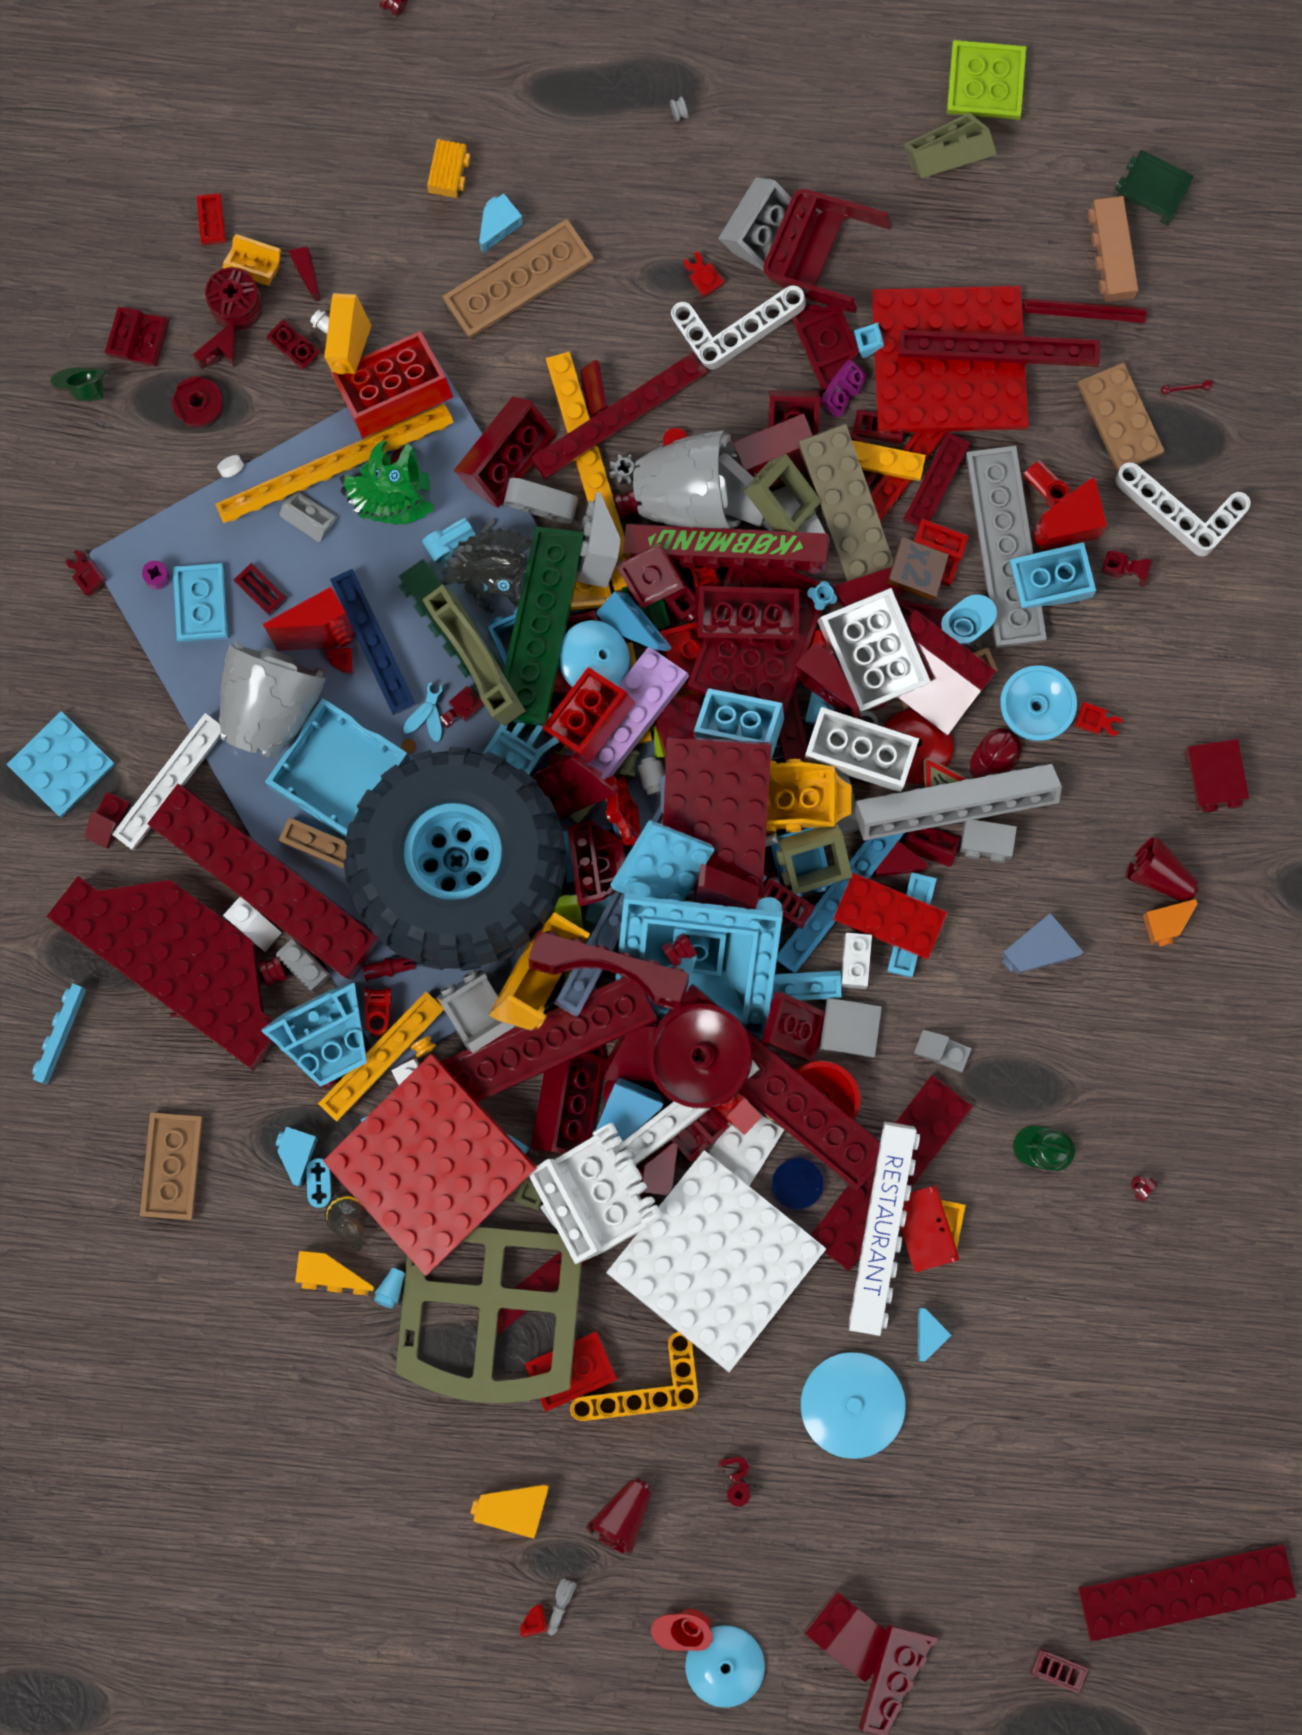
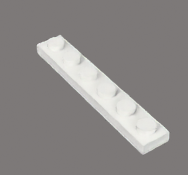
M206 713L201 717L112 833L113 836L131 850L136 849L151 829L147 823L177 783L185 785L221 738L218 722Z

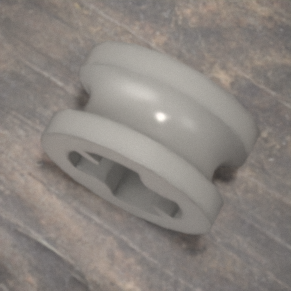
M679 97L678 101L670 100L675 121H679L681 117H684V119L688 118L683 97Z

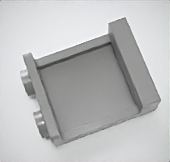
M482 970L468 972L463 976V981L457 985L452 983L441 990L442 994L437 996L438 1001L467 1050L472 1053L515 1027L489 1016V1012L498 997L487 980L488 976Z

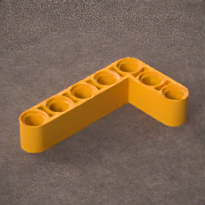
M676 1332L668 1340L673 1386L579 1397L570 1406L571 1415L578 1421H588L693 1407L698 1400L692 1342L686 1338V1349L676 1351L672 1346V1341L676 1336L683 1335ZM681 1362L688 1363L691 1368L690 1374L684 1378L679 1377L675 1372L677 1364ZM685 1388L692 1390L694 1394L692 1402L684 1404L679 1400V1393ZM656 1392H664L667 1395L668 1402L665 1406L657 1407L653 1403L652 1399ZM631 1395H637L642 1400V1405L637 1410H631L627 1406V1399ZM611 1398L615 1401L616 1408L612 1413L602 1411L601 1402L603 1399ZM580 1401L586 1402L590 1407L589 1413L586 1416L577 1415L575 1412L576 1403Z

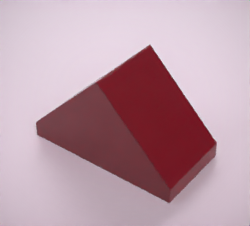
M898 841L876 868L874 874L876 878L926 872L928 867L923 859Z

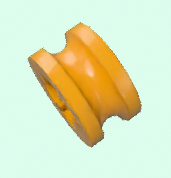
M430 1035L420 1039L410 1047L417 1052L415 1055L417 1059L437 1047L435 1043H431Z

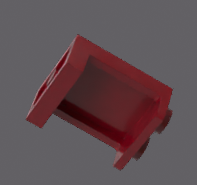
M1238 739L1189 746L1184 750L1185 761H1189L1196 798L1195 810L1202 809L1203 813L1217 811L1219 806L1227 805L1228 809L1239 808L1249 799Z

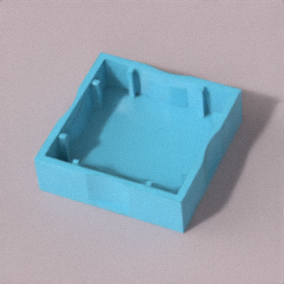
M322 698L302 727L296 742L284 753L265 783L269 788L346 838L348 825L351 821L353 822L358 811L357 804L368 789L372 790L382 780L380 775L395 764L399 767L407 763L410 758L407 752L379 734L363 728L353 717Z

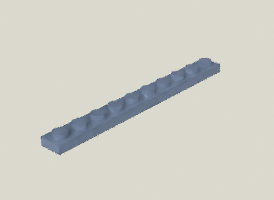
M660 803L651 821L663 825V812L661 811ZM615 891L611 895L586 945L594 947L601 945L607 947L611 952L613 951L621 933L625 894ZM596 968L571 970L554 1004L578 1016L602 970Z

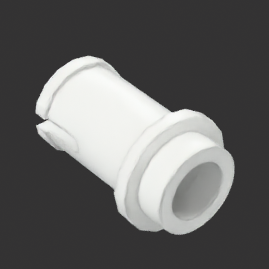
M318 310L312 316L310 322L313 324V328L318 327L327 334L329 317L325 311L321 312Z

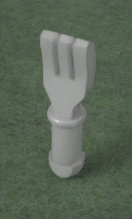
M565 1578L561 1579L556 1590L555 1598L557 1604L553 1607L554 1610L547 1625V1633L549 1635H555L559 1631L558 1627L563 1613L566 1612V1605L570 1602L577 1585Z

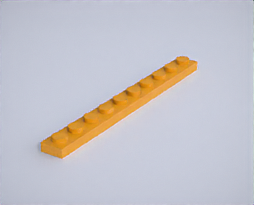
M570 352L546 358L567 434L589 420ZM597 446L577 459L576 464L587 502L594 501L597 492L601 493L620 536L617 565L618 562L625 560L623 553L625 536ZM615 565L610 579L614 592H621L622 587H626L627 584Z
M442 404L215 504L223 523L235 521L248 512L260 510L264 505L283 500L287 495L296 491L306 490L312 484L329 480L335 474L351 470L356 465L369 461L372 449L383 440L387 442L385 452L394 451L408 442L422 439L431 432L445 429L448 425L454 423L446 405Z

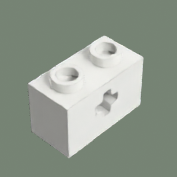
M845 934L841 987L867 988L872 935Z

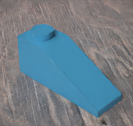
M615 591L596 612L601 622L615 628L623 637L654 650L669 651L672 648L629 593Z

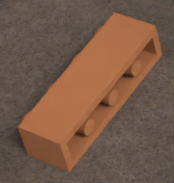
M1124 197L1096 199L1093 201L1091 209H1088L1089 224H1093L1094 228L1091 240L1093 248L1097 247L1098 256H1095L1096 270L1101 272V279L1099 280L1100 294H1104L1105 302L1135 299L1138 285Z

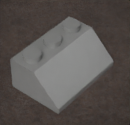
M755 178L718 239L733 254L763 270L764 262L791 201V197L775 180Z

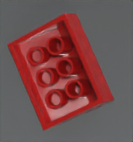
M421 331L361 357L355 374H337L330 371L362 439L454 398L446 376Z
M331 586L263 623L277 651L330 649L337 646L342 648L353 641L352 638L356 636L348 616Z

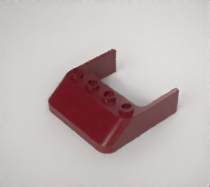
M808 189L798 190L791 198L764 262L763 270L766 277L784 289L789 286L799 287L803 291L805 299L856 314L857 307L853 297L816 285L843 221L851 218L891 230L892 223L888 212Z

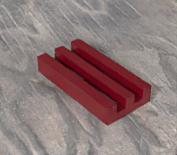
M252 563L233 580L268 616H271L273 611L277 610L280 604L287 600V597ZM250 571L278 597L276 600L248 574ZM243 578L271 604L269 607L241 581Z

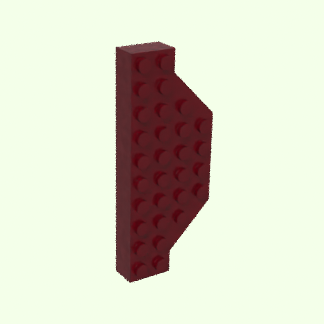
M77 876L46 916L55 925L253 1072L275 1043L261 1031V1029L274 1020L264 1014L256 945L249 937L173 881L166 880L98 891L81 877Z

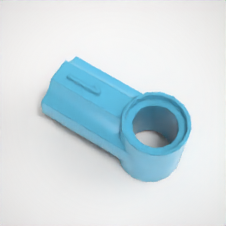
M464 517L443 531L437 530L432 532L422 540V543L433 561L440 563L452 555L454 552L453 548L459 545L460 540L468 543L471 541L468 538L475 536V533Z

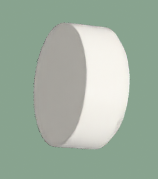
M233 455L222 460L218 464L217 469L222 477H231L239 473L244 464L238 455Z

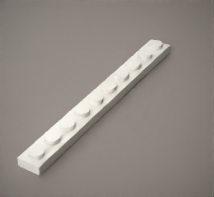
M754 1061L752 1062L749 1077L760 1070ZM673 1102L614 1150L616 1154L628 1151L630 1157L625 1161L632 1159L637 1166L710 1108L694 1109ZM543 1204L540 1208L547 1216L549 1221L552 1223L554 1228H556L547 1209Z

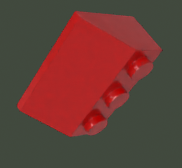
M587 667L548 719L547 726H543L542 729L572 753L578 754L590 764L636 702L625 690L590 667Z

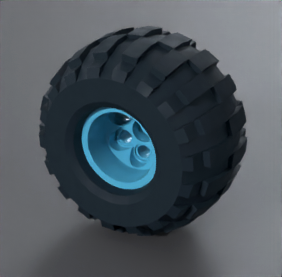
M449 747V751L432 753V750L413 755V760L399 767L395 764L380 775L382 780L372 790L368 789L357 804L358 811L347 829L345 838L346 859L343 861L345 878L351 892L352 901L361 918L373 934L384 942L390 950L405 959L408 958L421 963L424 967L438 970L451 968L466 971L481 969L482 965L497 960L501 962L515 955L516 950L528 941L532 942L536 938L537 932L543 930L547 919L552 912H555V906L562 895L561 891L566 876L567 854L564 833L558 814L549 797L537 785V781L523 769H517L507 763L506 758L491 752H485V754L472 752L468 747ZM469 831L472 834L471 839L465 843L458 840L460 832ZM436 837H444L446 839L444 847L435 848L432 845ZM487 850L489 857L485 861L475 859L477 851ZM455 858L457 860L462 859L463 866L461 868L458 866L453 867L452 860ZM429 861L438 863V869L433 873L425 871V865ZM472 874L481 876V881L475 886L467 883L468 877ZM453 880L456 882V887L454 890L446 892L442 889L443 882Z

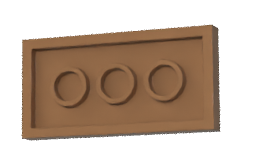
M1124 363L1078 381L1077 385L1117 473L1125 463L1130 462L1138 465L1165 452Z
M150 1113L140 1208L141 1217L193 1220L203 1122L202 1116Z

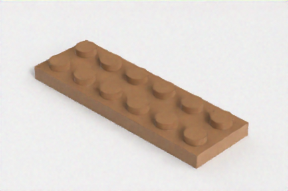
M568 219L446 293L442 296V299L467 337L471 339L594 262V258Z

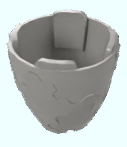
M725 430L689 436L676 440L667 446L657 448L636 460V466L640 467L634 469L633 489L636 501L642 503V505L637 506L639 514L655 522L665 523L668 526L734 529L738 527L741 519L724 514L723 509L728 505L726 479L719 474V458L723 453L728 454L741 466L740 457L738 454H734L730 440L731 434H727Z
M235 640L234 645L230 644L228 647L220 682L219 725L221 739L248 752L257 753L260 749L263 756L275 758L291 742L306 722L308 714L317 702L326 681V677L323 675L324 670L315 668L313 671L293 663V658L290 655L269 648H262L260 651L244 647L240 641Z

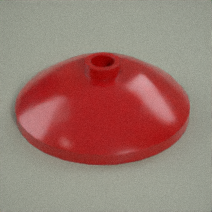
M912 709L895 714L883 726L884 728L918 738L921 742V746L916 747L905 783L913 785L924 784L923 761L925 758H929L946 768L948 767L953 755L951 733L946 736Z
M813 1061L797 1069L808 1081L820 1091L826 1093L827 1097L852 1118L856 1119L860 1109V1091L856 1080L848 1070L830 1061Z

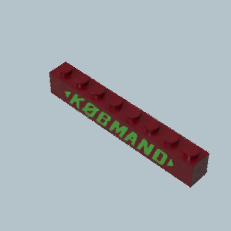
M626 524L623 553L625 559L661 542L672 562L685 568H692L694 565L705 566L709 569H718L719 567H730L733 570L755 568L758 571L780 569L787 573L802 570L811 574H818L821 571L827 572L830 543L828 533Z

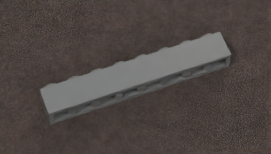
M1052 764L1035 766L1033 768L1013 770L996 775H987L970 780L965 779L949 784H939L933 787L856 801L855 819L863 840H869L1059 803L1062 786Z

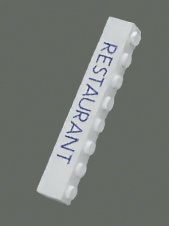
M884 1122L848 1325L850 1331L880 1336L881 1328L886 1329L888 1313H884L886 1303L890 1304L893 1288L889 1287L890 1277L895 1278L897 1271V1262H893L895 1252H900L902 1237L898 1236L899 1226L904 1227L906 1220V1211H902L904 1201H909L911 1186L907 1185L908 1175L913 1176L915 1160L911 1159L913 1149H918L920 1134H916V1128L913 1126Z

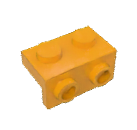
M235 234L232 249L223 262V268L235 267L243 269L251 275L254 281L269 286L280 268L281 249Z

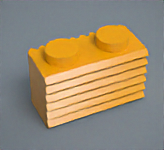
M437 139L427 184L428 193L458 198L459 191H464L466 177L462 176L463 170L468 168L470 163V153H467L466 144Z

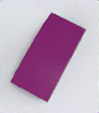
M848 360L827 387L820 400V404L834 417H841L850 396L858 395L866 374L852 360Z

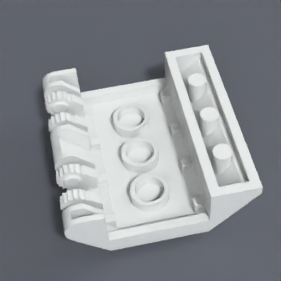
M609 1123L593 1132L594 1137L556 1159H548L537 1165V1169L529 1176L575 1264L606 1252L649 1227L662 1216L657 1205L650 1207L655 1202L652 1196L643 1200L639 1197V1194L647 1186L645 1182L638 1184L643 1178L633 1160L625 1161L630 1157L629 1152L622 1151L616 1154L614 1149L623 1141L620 1136L613 1138L618 1134L613 1123Z

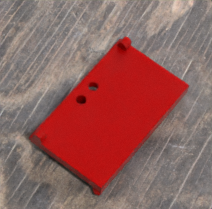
M937 1185L910 1192L909 1201H904L902 1211H906L905 1225L900 1227L914 1272L917 1273L960 1260Z

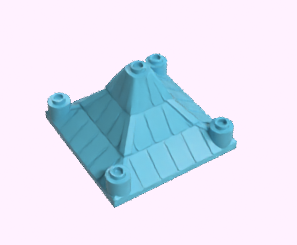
M634 882L630 884L624 895L618 954L621 952L629 953L636 959L643 961L650 959L664 966L670 961L661 946L667 942L674 944L677 936L684 933L697 954L689 986L692 983L696 985L719 1006L733 1014L751 1033L762 1040L771 1004L783 913L781 903L771 897L763 898L757 903L756 910H748L738 907H724L687 901L680 902L678 900L651 897V889L645 883ZM616 974V981L624 976ZM650 999L652 1006L655 1010V1013L657 1014L658 1027L659 1021L670 1010V1008L655 1005L653 1001Z

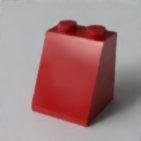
M1095 478L1086 481L1042 514L1036 525V530L1033 531L1035 543L1040 545L1042 552L1101 538L1107 523Z

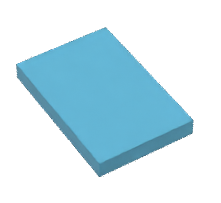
M224 564L173 567L177 641L191 642L229 639Z

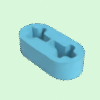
M313 1159L309 1162L306 1169L307 1197L312 1206L324 1208L330 1204L332 1199L331 1170L324 1164L323 1159ZM317 1163H320L321 1167L326 1169L325 1172L321 1173V1182H317V1175L312 1173V1169L316 1168ZM317 1185H321L322 1193L327 1194V1198L322 1199L321 1204H318V1201L313 1199V1195L318 1192Z

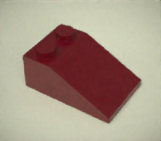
M769 390L768 427L804 413L812 435L818 434L819 391Z
M814 642L795 664L800 683L841 714L861 720L858 704L834 656L835 653L828 646L823 645L821 647Z
M835 1589L803 1632L819 1647L866 1683L875 1671L886 1630Z

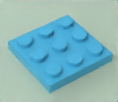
M60 711L7 765L62 818L115 766V763Z
M649 820L610 885L614 890L625 894L630 884L641 882L649 886L652 893L651 897L683 902L698 877L700 865H706L715 849L709 843Z

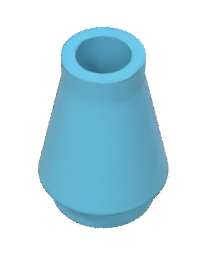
M391 1268L389 1274L374 1292L376 1295L374 1301L382 1306L393 1309L394 1305L398 1304L405 1273Z

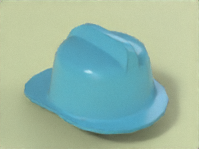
M968 596L943 616L941 628L961 645H968L994 624L997 616L996 606L986 596Z

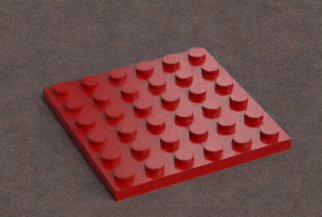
M1021 286L872 290L873 324H879L884 347L874 353L878 433L889 431L896 433L898 430H904V432L1028 429L1024 363L898 357L900 330L1023 336Z
M430 1054L323 1160L324 1164L425 1276L429 1275L537 1169L531 1160L434 1054Z

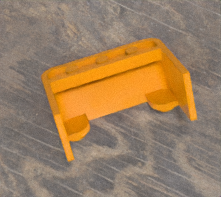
M555 912L547 919L541 931L544 933L552 931L562 938L569 940L576 938L583 942L590 935V933ZM535 939L532 942H528L489 1012V1016L497 1021L532 1030L535 1027L539 1029L547 1016L543 1013L545 1010L544 1005L562 974L554 976L529 969L528 958Z

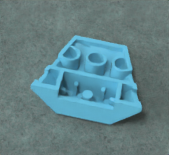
M354 982L322 993L282 1014L261 1029L320 1087L367 1063Z

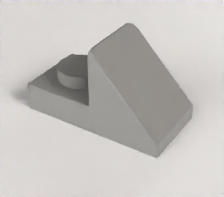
M923 1030L914 1054L962 1073L972 1048L949 1040L948 1036Z

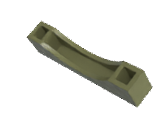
M441 585L422 599L433 619L447 635L468 667L477 685L480 698L491 717L506 726L525 712V709L456 594L444 585Z

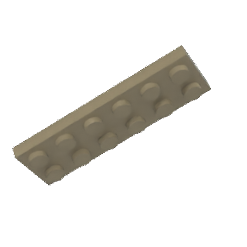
M842 424L797 441L814 491L821 500L819 505L846 582L892 567L893 558L847 425Z

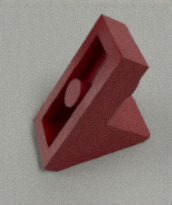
M231 323L228 324L192 354L196 363L202 369L216 363L220 354L233 367L235 366L237 333Z
M106 792L97 811H92L90 814L84 838L108 849L114 838L112 833L124 819L131 804Z

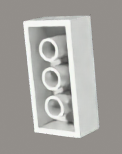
M821 707L803 761L835 766L836 772L901 792L919 739Z

